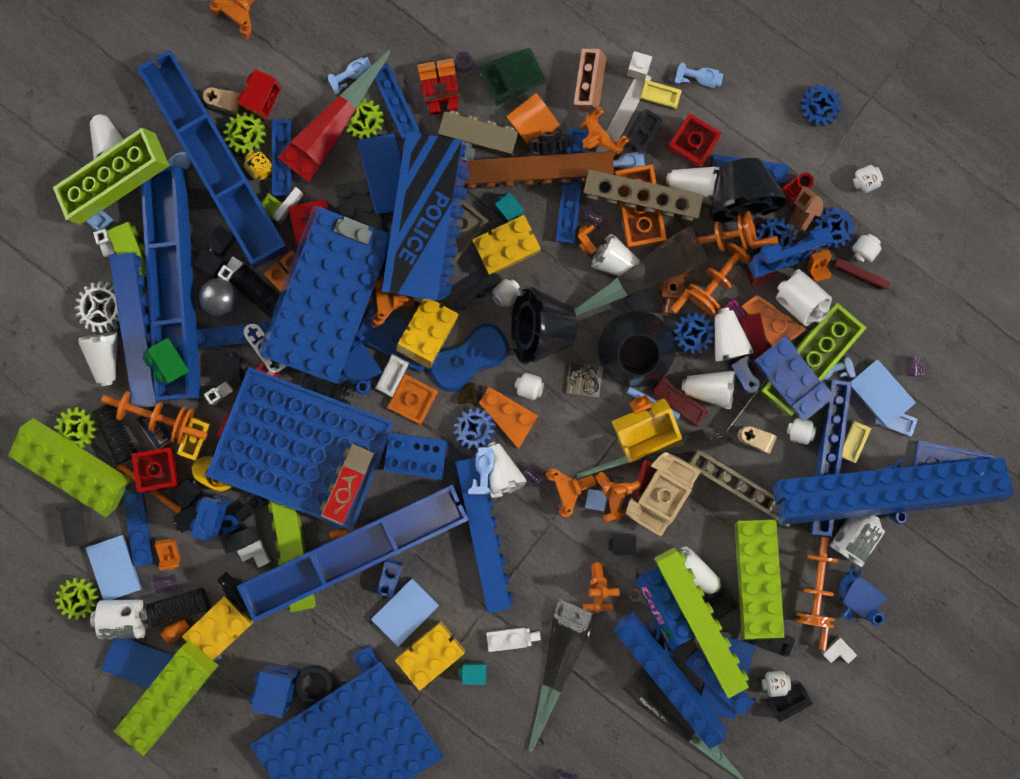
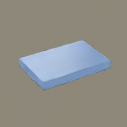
M878 359L851 381V389L886 428L916 403Z
M124 535L86 547L103 600H112L142 589Z
M412 578L371 620L399 646L439 604Z

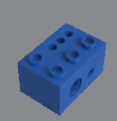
M389 433L384 471L442 480L448 441Z
M271 662L266 667H263L256 674L254 685H257L255 693L252 692L250 697L251 711L282 718L291 707L296 679L300 669Z

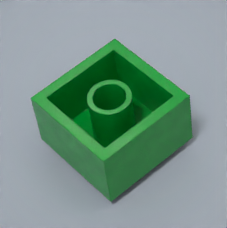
M169 338L142 352L144 355L142 359L147 367H152L155 372L153 377L158 384L161 383L164 386L189 372Z

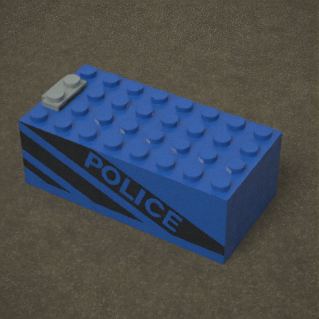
M406 131L382 292L435 301L446 299L451 294L452 284H449L450 277L454 275L455 265H452L453 257H456L458 252V246H455L456 238H459L461 233V227L458 224L459 219H462L464 214V208L461 205L462 200H465L467 195V188H464L465 180L468 181L470 176V169L467 166L468 162L474 160L475 149L471 148L472 145L458 139Z
M313 205L260 345L259 352L262 357L337 383L388 252L390 234Z

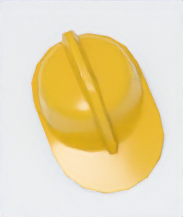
M203 456L194 462L192 466L194 478L212 491L223 492L233 487L206 476L213 457Z

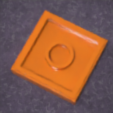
M404 374L387 408L422 425L439 391Z

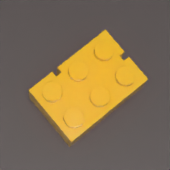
M525 215L491 230L492 235L490 236L487 232L472 240L489 276L541 252L534 233L531 234L532 229Z
M423 299L407 330H405L399 340L396 351L430 369L454 327L459 314L445 306L442 309L439 308L440 304L434 300Z
M664 398L652 403V407L637 414L631 412L611 421L629 463L682 440L673 412Z
M226 595L182 637L186 642L191 641L214 661L254 622L253 620L250 621Z
M442 621L414 642L412 648L408 647L395 659V662L419 691L465 654V649L455 637L451 639V642L449 641L452 633Z

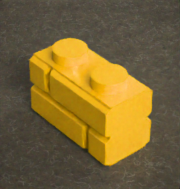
M191 417L188 426L208 433L212 423ZM184 434L177 454L197 460L205 440Z

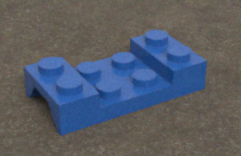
M828 227L811 230L808 232L809 235L800 240L794 247L788 245L781 248L780 244L763 246L760 249L761 252L754 255L753 260L748 264L754 279L809 260L811 254L819 251L818 247L834 241Z
M783 336L771 348L753 360V362L801 421H806L835 396L797 353L798 350L790 340Z
M214 495V498L203 497L199 500L195 512H198L196 519H193L190 525L191 537L207 541L222 536L223 531L220 528L227 505L232 503L233 499L222 495Z

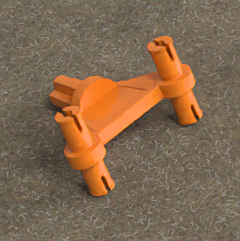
M211 0L210 10L214 16H219L220 11L240 26L242 38L244 37L245 40L250 38L252 28L249 11L250 5L255 0Z
M597 107L593 113H589L586 116V120L580 125L581 128L584 127V130L589 129L587 138L582 141L584 144L582 147L584 149H591L592 147L601 146L609 151H613V156L616 153L619 154L623 150V146L629 142V139L623 135L618 142H614L597 122L598 117L604 112L601 107Z
M380 274L373 290L375 289L377 313L373 315L370 325L374 328L380 326L393 310H396L398 307H413L415 302L414 297L382 292L383 282Z
M550 469L545 473L547 480L555 482L563 505L557 512L562 517H569L573 513V507L581 491L596 485L592 475L576 480L575 478H569L556 469Z
M599 472L595 476V480L603 488V494L608 497L611 513L603 515V520L605 523L612 520H621L623 516H626L628 508L621 509L625 496L631 494L633 490L639 489L640 483L639 481L632 483L611 482L603 472Z
M595 562L591 564L592 580H590L591 588L589 589V597H594V604H582V611L600 614L601 611H612L611 603L601 604L603 599H607L608 596H619L620 592L619 588L607 589V579L603 576L602 564Z

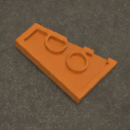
M759 295L754 296L741 306L747 315L760 312L770 347L783 336H786L791 342L807 330Z
M488 387L479 403L519 449L538 415Z

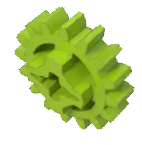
M363 98V101L356 108L355 116L351 117L345 126L349 127L346 132L348 134L353 132L352 137L355 139L359 136L360 140L364 139L365 136L371 138V134L377 136L376 130L382 131V127L379 124L384 123V120L380 118L383 116V112L379 111V105L374 106L373 100L367 103L366 98ZM363 108H368L372 111L367 112ZM361 113H362L363 116L366 118V119H365V125H366V126H364V124L361 122V117H362V116H361ZM372 122H375L374 126L370 129ZM353 127H355V128H356V127H359V128L363 129V131H358V130L354 129Z
M244 112L243 117L239 113L236 114V119L230 117L232 123H226L225 125L229 129L224 131V134L228 135L225 141L231 142L229 147L231 149L235 147L236 153L242 150L244 155L247 154V150L250 152H254V148L260 150L259 143L264 144L265 141L262 137L267 135L262 131L265 129L264 125H260L262 121L259 118L255 120L254 114L248 117L246 112ZM245 122H251V123L254 124V126H253V125H250V126H249V125H246ZM244 130H247V136H246V137L243 136V134H244L243 131H244ZM236 141L244 142L245 146L237 144Z
M75 407L74 410L68 408V414L61 412L63 418L56 419L59 425L54 426V428L59 429L57 433L77 446L79 445L80 448H85V443H92L90 438L97 437L93 434L94 431H98V428L94 427L96 421H92V414L87 415V409L81 411L80 407ZM78 415V416H81L82 418H79L78 420H76V419L73 418L72 416ZM74 425H78L77 432H74V430L76 429ZM76 436L80 440L74 441L71 440V438H74Z
M78 577L73 578V582L71 579L66 580L67 585L61 584L60 588L62 591L56 592L60 596L58 599H55V602H60L57 609H63L61 615L68 613V619H72L75 616V619L79 620L81 615L83 618L88 617V613L94 612L92 607H96L98 604L95 602V599L99 598V595H94L97 588H91L92 582L86 584V578L81 579L80 582ZM72 586H77L74 591H68ZM78 595L77 598L80 599V601L77 602V599L74 598V596ZM80 606H87L84 610L78 611Z

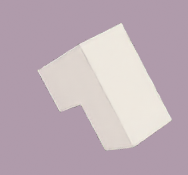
M103 229L93 232L96 244L101 247L103 257L109 258V255H116L107 230Z
M232 257L227 266L223 265L218 276L230 281L232 275L244 263Z
M226 381L217 388H212L206 392L204 396L211 405H216L235 391L229 382Z
M261 540L237 551L242 562L254 557L258 568L271 562Z
M839 636L827 646L826 650L821 652L830 663L840 655L849 664L857 656Z

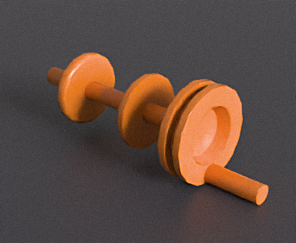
M745 211V214L742 212L738 213L739 229L724 232L720 221H717L714 225L715 234L691 238L689 230L684 228L682 230L683 241L666 244L667 251L684 248L687 257L690 259L693 258V246L717 241L719 250L724 252L726 250L725 239L740 236L744 249L748 251L750 246L752 249H756L768 244H778V238L774 236L757 240L750 211Z
M728 242L726 247L732 254V257L720 272L712 268L706 270V274L712 279L708 287L703 290L694 284H690L670 310L676 314L684 303L689 300L698 309L713 316L716 313L715 310L717 311L720 306L710 296L718 285L727 290L732 287L725 276L738 260L745 264H749L752 261L743 244L739 247L732 242Z
M129 391L124 393L121 401L105 395L102 397V403L118 408L117 420H122L126 411L150 418L149 430L152 432L156 428L158 421L173 426L171 442L173 443L177 441V444L180 445L184 434L203 440L207 438L208 433L188 426L190 418L194 414V409L192 408L187 411V407L183 406L177 419L161 414L162 402H158L153 411L129 404L131 399V392Z
M821 537L819 557L807 555V559L818 561L815 589H803V592L814 593L812 614L796 612L799 619H795L796 623L821 627L818 648L821 650H826L829 628H834L831 621H835V618L820 616L822 595L834 596L833 592L823 591L826 562L838 563V559L827 558L828 537Z

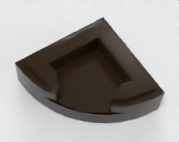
M475 383L468 385L462 390L459 395L458 404L477 402Z

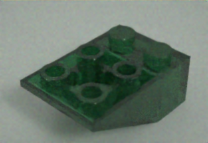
M531 48L494 59L479 67V74L495 106L547 82Z

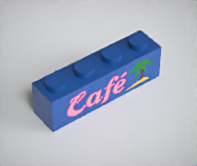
M659 568L642 574L635 582L670 649L674 650L695 638Z

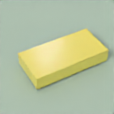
M645 80L640 100L676 110L682 90Z
M852 421L844 438L842 458L852 463L857 462L871 428Z

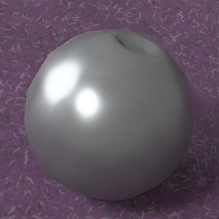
M222 278L209 280L200 290L199 301L201 308L212 317L222 318L229 316L236 310L239 304L237 288L230 281Z

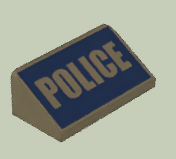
M139 416L135 419L156 450L163 449L172 443V433L164 423L158 421L156 428L152 432L149 430L150 418Z

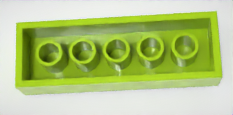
M140 128L54 186L53 189L65 219L81 225L169 167V163L156 133Z
M835 303L831 305L825 319L817 322L797 345V353L818 379L822 381L867 327L841 305ZM769 381L758 391L785 415L792 416L794 414L793 410Z
M34 418L20 427L8 455L104 517H107L118 507L131 480Z
M776 520L737 521L734 527L742 640L785 638Z
M188 641L178 650L114 732L144 756L156 744L219 665L191 641Z

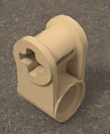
M211 87L204 91L203 99L209 108L236 115L239 111V93ZM215 95L217 99H213L212 101H210L209 98H213V96Z
M751 426L742 427L737 434L740 442L766 454L771 453L777 436ZM749 432L751 438H747V436L744 435V433Z

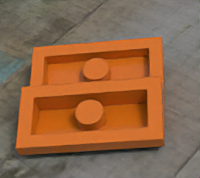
M537 93L506 116L528 147L529 139H532V137H537V134L544 133V131H554L560 126Z

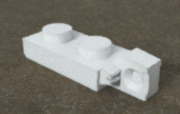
M524 627L486 632L489 652L525 648L531 646L532 641L541 640L540 631L530 632L529 628Z

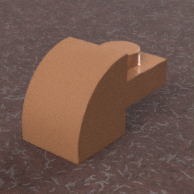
M803 186L794 201L797 207L789 219L801 231H805L815 215L820 216L823 211L822 199L808 187Z

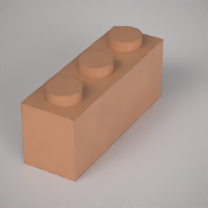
M582 49L574 105L583 112H594L600 106L607 58L600 49Z

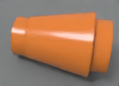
M183 618L164 627L160 634L165 642L170 645L175 643L190 628V625Z

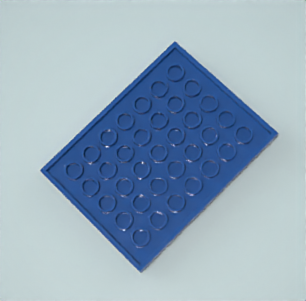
M248 367L206 476L353 531L394 422ZM352 444L374 454L343 525L321 517L322 512L319 509L323 500L328 501L330 494L327 491L331 482L335 483L338 478L335 473L339 464L343 466L346 460L343 454L347 446L351 448Z
M382 661L377 662L250 744L251 749L271 779H411L444 758L437 744Z

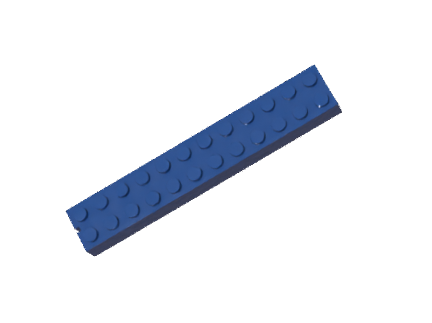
M168 50L156 57L157 62L161 66L159 69L152 60L139 66L137 70L251 265L256 269L286 252L288 248L172 51Z
M173 165L141 184L151 345L154 346L169 338L189 372L164 386L161 383L158 384L154 379L155 401L201 398L186 169Z
M1004 457L778 480L773 487L775 502L780 504L777 507L780 525L1005 502L1014 495Z
M453 486L444 487L238 584L237 588L253 622L468 521L462 505L455 504L459 499Z

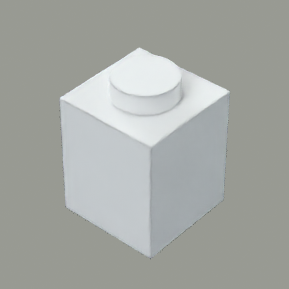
M634 51L626 76L645 81L652 56Z

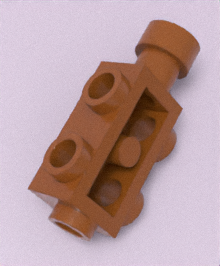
M670 256V259L665 260V264L661 263L660 275H663V282H659L658 294H661V298L665 299V304L662 305V314L677 315V313H673L670 309L686 290L683 280L687 278L688 266H685L686 261L681 260V257ZM677 266L678 272H673L672 267ZM670 285H675L676 291H671Z

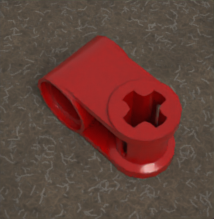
M801 173L781 188L787 196L788 207L794 203L803 188L800 184V178L808 180L807 187L809 189L813 186L814 178L810 173Z

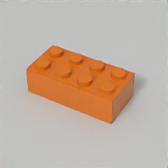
M653 164L614 172V175L656 184ZM621 186L618 189V194L622 197L627 196L629 188ZM640 190L637 198L640 201H645L648 198V192ZM659 195L656 199L658 205H660ZM618 200L626 247L628 249L666 242L661 210L655 209V212L643 210L644 206L636 205V208L624 206L625 202Z

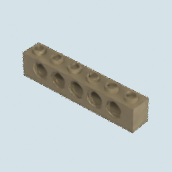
M590 169L588 170L584 193H587L588 198L598 200V197L601 196L605 197L606 202L617 204L619 200L625 202L624 206L636 208V205L644 206L643 210L655 212V209L663 210L662 214L674 216V213L682 214L683 219L693 221L694 217H699L704 197L703 194ZM604 181L610 184V190L606 193L599 190L600 183ZM621 186L629 188V194L625 197L618 194V189ZM640 190L648 192V198L645 201H640L637 198ZM660 194H664L667 197V202L664 205L657 204L656 199ZM680 198L686 201V206L683 209H677L675 205L676 201Z
M695 450L688 463L701 470L700 474L779 522L777 507L780 504H776L773 494L701 450Z

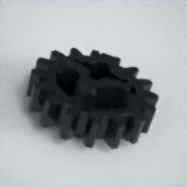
M544 131V133L537 134V137L529 139V150H532V152L537 151L539 154L554 155L571 145L570 136H567V134L562 135L559 131Z

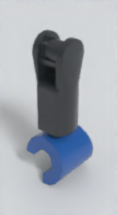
M255 495L235 512V516H224L225 520L232 521V526L230 528L224 527L221 530L230 534L238 532L241 527L240 521L243 523L269 501ZM254 501H257L259 504L257 507L253 506L252 503Z

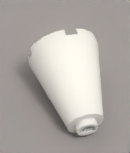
M95 115L90 121L94 159L124 140L107 116Z
M720 167L674 169L671 173L667 174L666 184L671 188L703 194L702 202L712 205L711 200L714 196L717 181L716 173Z
M609 234L605 238L607 243L600 245L595 253L591 267L634 282L642 280L646 274L645 265L616 236Z
M729 308L717 310L718 314H715V361H725L739 358L742 355L753 354V349L734 311H729Z
M117 332L102 333V335L93 334L79 338V345L96 383H100L101 386L113 384L112 381L116 380Z
M735 371L687 376V379H683L682 391H685L687 396L725 409H731L735 386Z
M495 442L487 444V447L492 448V453H494L493 469L488 474V485L492 490V493H490L491 497L503 496L502 493L508 492L509 494L523 487L527 481L503 447Z
M682 547V552L687 560L684 564L687 569H692L696 577L693 580L695 585H700L704 593H716L721 587L720 578L689 547Z

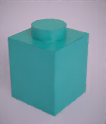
M510 192L507 195L503 193L496 199L495 208L507 222L524 214V209Z
M463 662L462 667H459V679H462V685H486V662Z

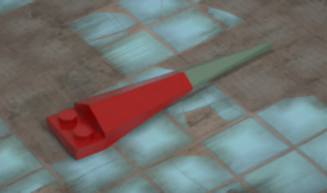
M390 50L303 129L278 157L279 160L309 183L322 167L351 116L390 55Z

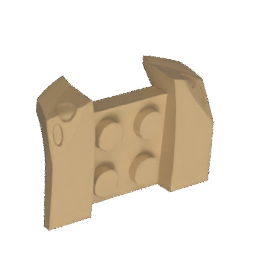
M666 452L661 454L651 465L657 471L638 501L633 498L630 499L626 511L627 517L659 536L663 535L667 526L675 519L701 470L686 461Z

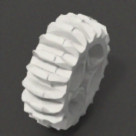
M101 281L98 282V285L91 283V289L85 286L84 290L86 293L79 292L82 298L75 299L76 302L80 303L79 306L74 307L76 310H80L76 314V317H82L79 321L80 324H85L86 329L91 328L92 332L95 333L98 330L99 333H104L105 329L107 332H111L112 327L117 329L118 324L116 322H119L114 286L111 287V283L108 282L104 285ZM107 292L111 296L101 300L96 294ZM89 301H91V302H92V307H91V309L88 311V304H89ZM114 302H115V310H114V313H113V315H112V313H111V307H112V305H114ZM100 304L104 305L103 311L98 310ZM102 315L107 321L96 323L92 318Z

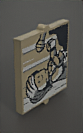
M570 362L569 375L566 377L568 380L566 394L599 398L601 384H603V367Z

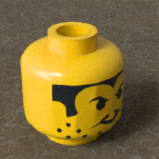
M252 151L245 156L244 159L246 161L243 167L254 180H263L271 174L272 163L263 152L254 153Z

